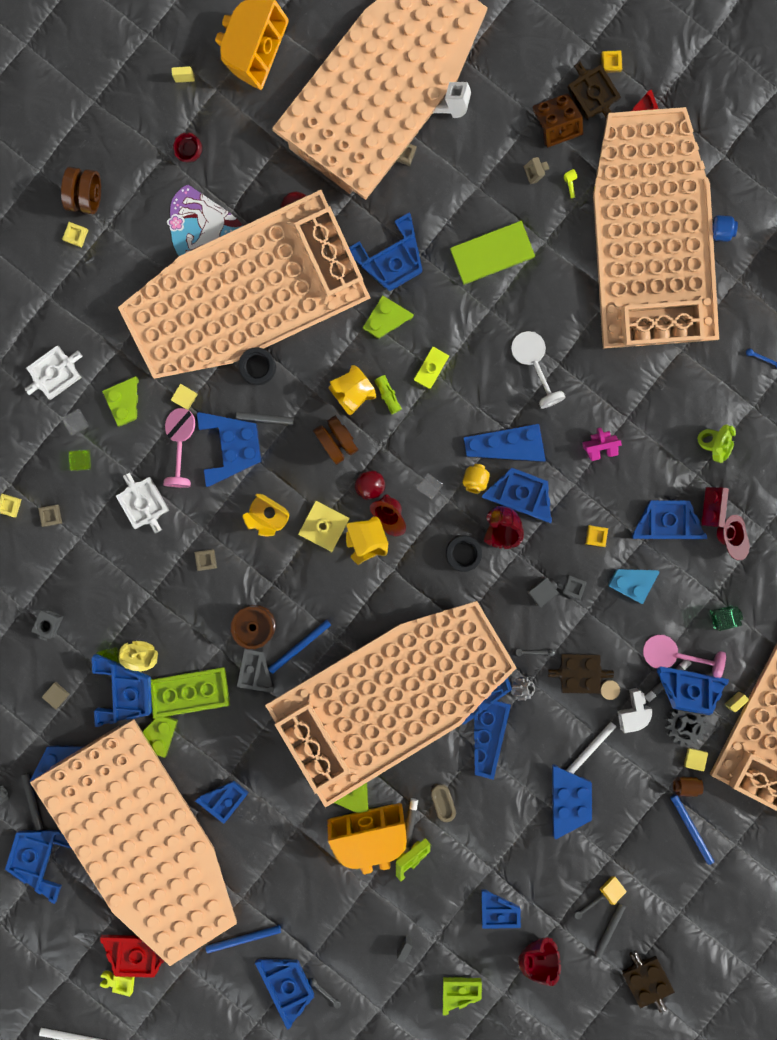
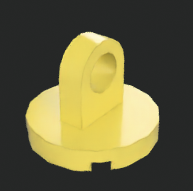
M132 641V644L126 643L120 648L118 659L125 668L142 672L156 665L158 652L154 650L153 645L147 642Z

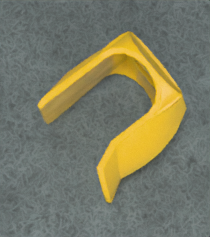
M351 365L349 373L330 381L329 390L348 415H352L365 400L376 398L375 388L355 365Z
M256 494L255 496L257 497L253 500L249 513L243 514L244 523L248 529H257L260 536H274L276 531L281 530L287 524L289 512L285 507L263 494ZM271 507L275 510L273 518H267L264 515L266 508Z
M373 516L368 521L347 523L346 544L348 548L354 547L355 552L351 555V559L357 565L376 555H387L388 541L380 519L377 516Z

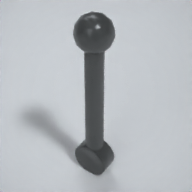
M518 648L515 654L517 656H522V654L554 656L555 650L529 651Z
M601 892L600 896L597 899H595L581 911H575V918L581 919L583 913H585L587 910H589L602 899H606L603 893Z
M315 979L310 980V986L317 988L333 1002L335 1008H340V1000H335L317 984Z

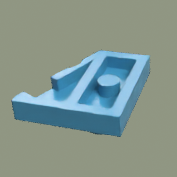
M616 569L607 586L643 604L660 572L658 570Z

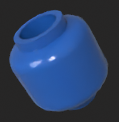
M716 215L713 218L714 241L728 242L732 237L736 236L738 222L732 216Z

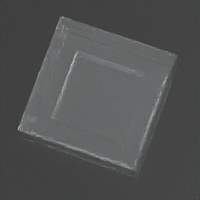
M79 409L62 418L72 436L89 427Z
M428 473L417 489L432 500L443 484Z

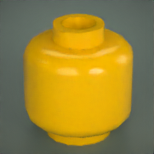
M481 464L469 466L465 470L463 485L467 491L478 494L487 488L490 473Z

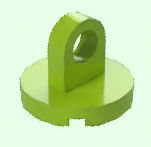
M727 424L723 425L719 431L703 430L698 435V443L703 449L712 451V457L715 462L723 463V461L729 458L734 447L732 436H736V430L733 426ZM706 436L713 437V440L711 442H703V439Z

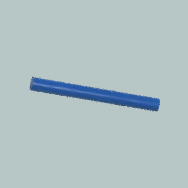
M325 620L273 663L268 670L272 674L328 629L331 626L330 622Z
M677 794L672 795L670 798L708 865L713 864L714 859Z
M278 925L206 946V952L211 953L281 933V927Z

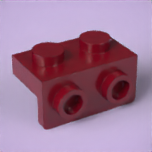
M706 487L702 525L725 527L728 488Z

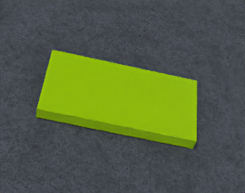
M522 221L450 248L463 285L535 258Z
M225 668L151 680L153 718L230 706Z

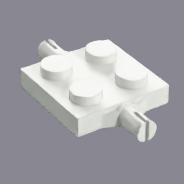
M59 346L54 347L26 368L32 376L33 383L26 387L25 391L31 395L34 391L40 389L48 399H53L82 378L75 369L74 362L83 356L77 350L68 357Z
M130 473L124 475L123 478L128 487L125 491L116 495L132 526L134 529H138L145 524H150L154 533L161 531L162 529L157 519L162 514L168 512L169 509L151 477L141 482H135Z

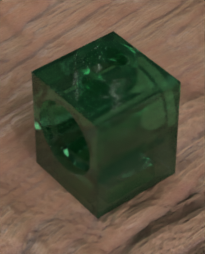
M727 606L710 611L715 630L723 631L742 626L741 620H743V615L736 606Z

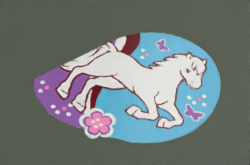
M190 185L182 187L172 199L170 219L167 220V224L170 226L172 242L178 256L243 227L240 221L231 213Z

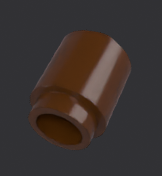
M677 777L673 781V791L676 792L677 796L697 797L703 794V782L701 779H697V777Z

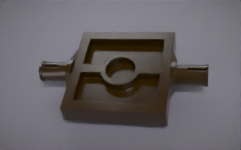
M581 61L576 63L574 68L578 72L579 77L568 84V90L587 120L600 113H603L607 119L608 113H612L609 109L610 106L621 99L619 92L602 65L586 71Z
M561 654L559 670L548 669V673H555L548 674V677H559L561 693L601 694L602 678H614V675H606L614 674L613 670H602L600 655Z
M636 950L630 952L629 955L634 964L630 968L623 970L622 974L640 1009L655 1003L660 1013H663V1010L665 1012L667 1008L662 999L675 993L657 956L641 960Z

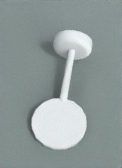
M522 332L512 342V355L521 364H534L547 393V396L539 401L541 409L553 406L566 397L562 391L551 393L538 364L545 354V342L535 332Z

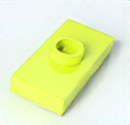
M432 347L414 381L431 389L449 355Z

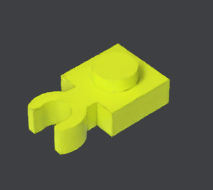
M107 970L101 974V977L105 978L100 983L101 987L108 988L110 986L113 987V993L129 997L132 995L135 977H115L112 972Z

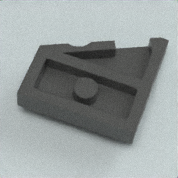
M244 648L237 687L270 693L274 692L263 651Z

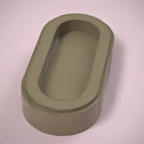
M436 784L431 790V797L437 816L443 822H450L456 816V809L450 790L445 784Z

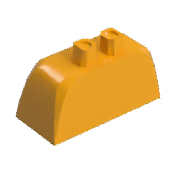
M245 0L235 8L232 15H224L222 25L226 31L225 33H217L215 38L217 44L221 46V60L227 68L239 79L259 90L263 89L289 22L276 0Z
M402 803L327 820L328 843L338 862L347 868L361 869L364 875L373 871V865L379 864L381 870L390 869V862L397 859L406 849V829Z

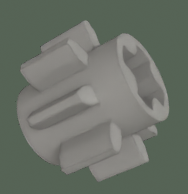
M528 677L515 678V681L511 684V693L514 696H518V701L531 699L535 692L534 683L528 681Z

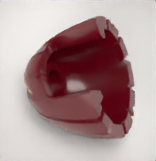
M496 506L488 512L487 521L490 525L485 534L484 542L492 545V547H499V549H511L520 545L523 541L524 530L518 514L506 506Z
M549 937L541 938L529 944L521 952L518 966L527 978L546 986H554L558 983L559 974L561 973V961L559 960L560 954L557 951L558 947L555 941Z

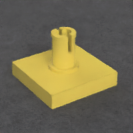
M315 501L298 535L333 552L350 518Z

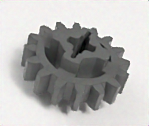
M677 709L676 712L669 711L672 716L671 718L666 717L669 724H666L665 728L670 729L667 735L669 737L673 736L671 738L673 742L678 741L680 746H683L685 742V745L690 747L691 742L698 745L697 739L704 740L701 735L702 733H708L704 730V727L709 726L708 723L703 722L707 718L705 715ZM685 713L693 714L694 717H687ZM686 734L687 738L680 737L678 735Z

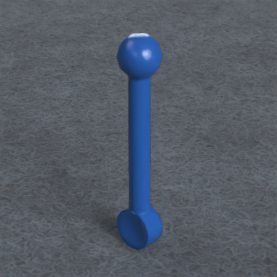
M752 349L746 350L747 356H754L775 365L777 369L776 361L757 354Z

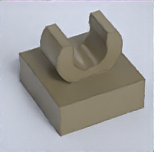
M539 157L532 158L524 166L530 184L537 183L545 176V171L549 170L548 163H541Z

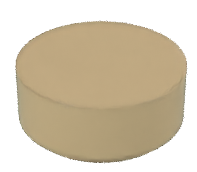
M613 680L602 682L601 695L608 700L617 698L620 693L619 685Z

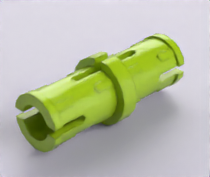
M383 375L374 380L382 395L381 398L387 404L391 415L402 410L396 399L395 390H392L386 376Z

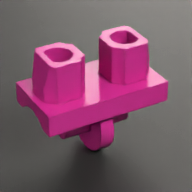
M601 427L596 429L597 434L591 435V441L582 442L583 448L591 461L599 460L601 458L600 450L606 449L608 457L617 456L618 446H622L621 440L616 435L611 436L610 431L603 432Z

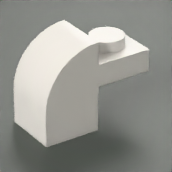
M449 82L445 98L435 108L433 113H451L453 118L465 115L471 96L468 82Z
M637 688L629 689L632 708L617 711L620 728L624 733L643 729L648 725L652 717V708L643 706V704H646L645 696Z

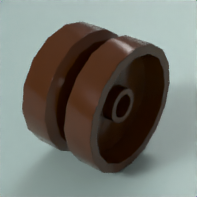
M67 167L61 185V199L64 209L72 212H77L81 209L83 213L95 214L101 198V178L98 171L87 169L82 172L80 168Z
M335 415L327 420V424L332 430L331 433H328L323 425L318 426L313 431L331 459L338 465L344 461V455L340 451L341 447L350 456L359 450L345 425H342Z
M261 605L244 607L234 616L231 622L233 639L246 649L263 647L273 637L276 630V621L273 614L268 608ZM250 624H255V625H256L255 631L252 630L253 627L250 626Z

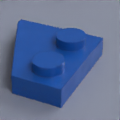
M233 780L199 796L195 801L224 824L249 792Z
M481 889L482 929L521 928L520 906L485 889Z

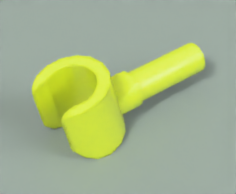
M574 169L564 174V180L569 186L571 199L575 198L572 181L577 179Z

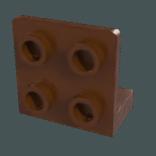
M569 94L560 95L533 106V112L543 127L544 142L547 148L583 135L582 115Z

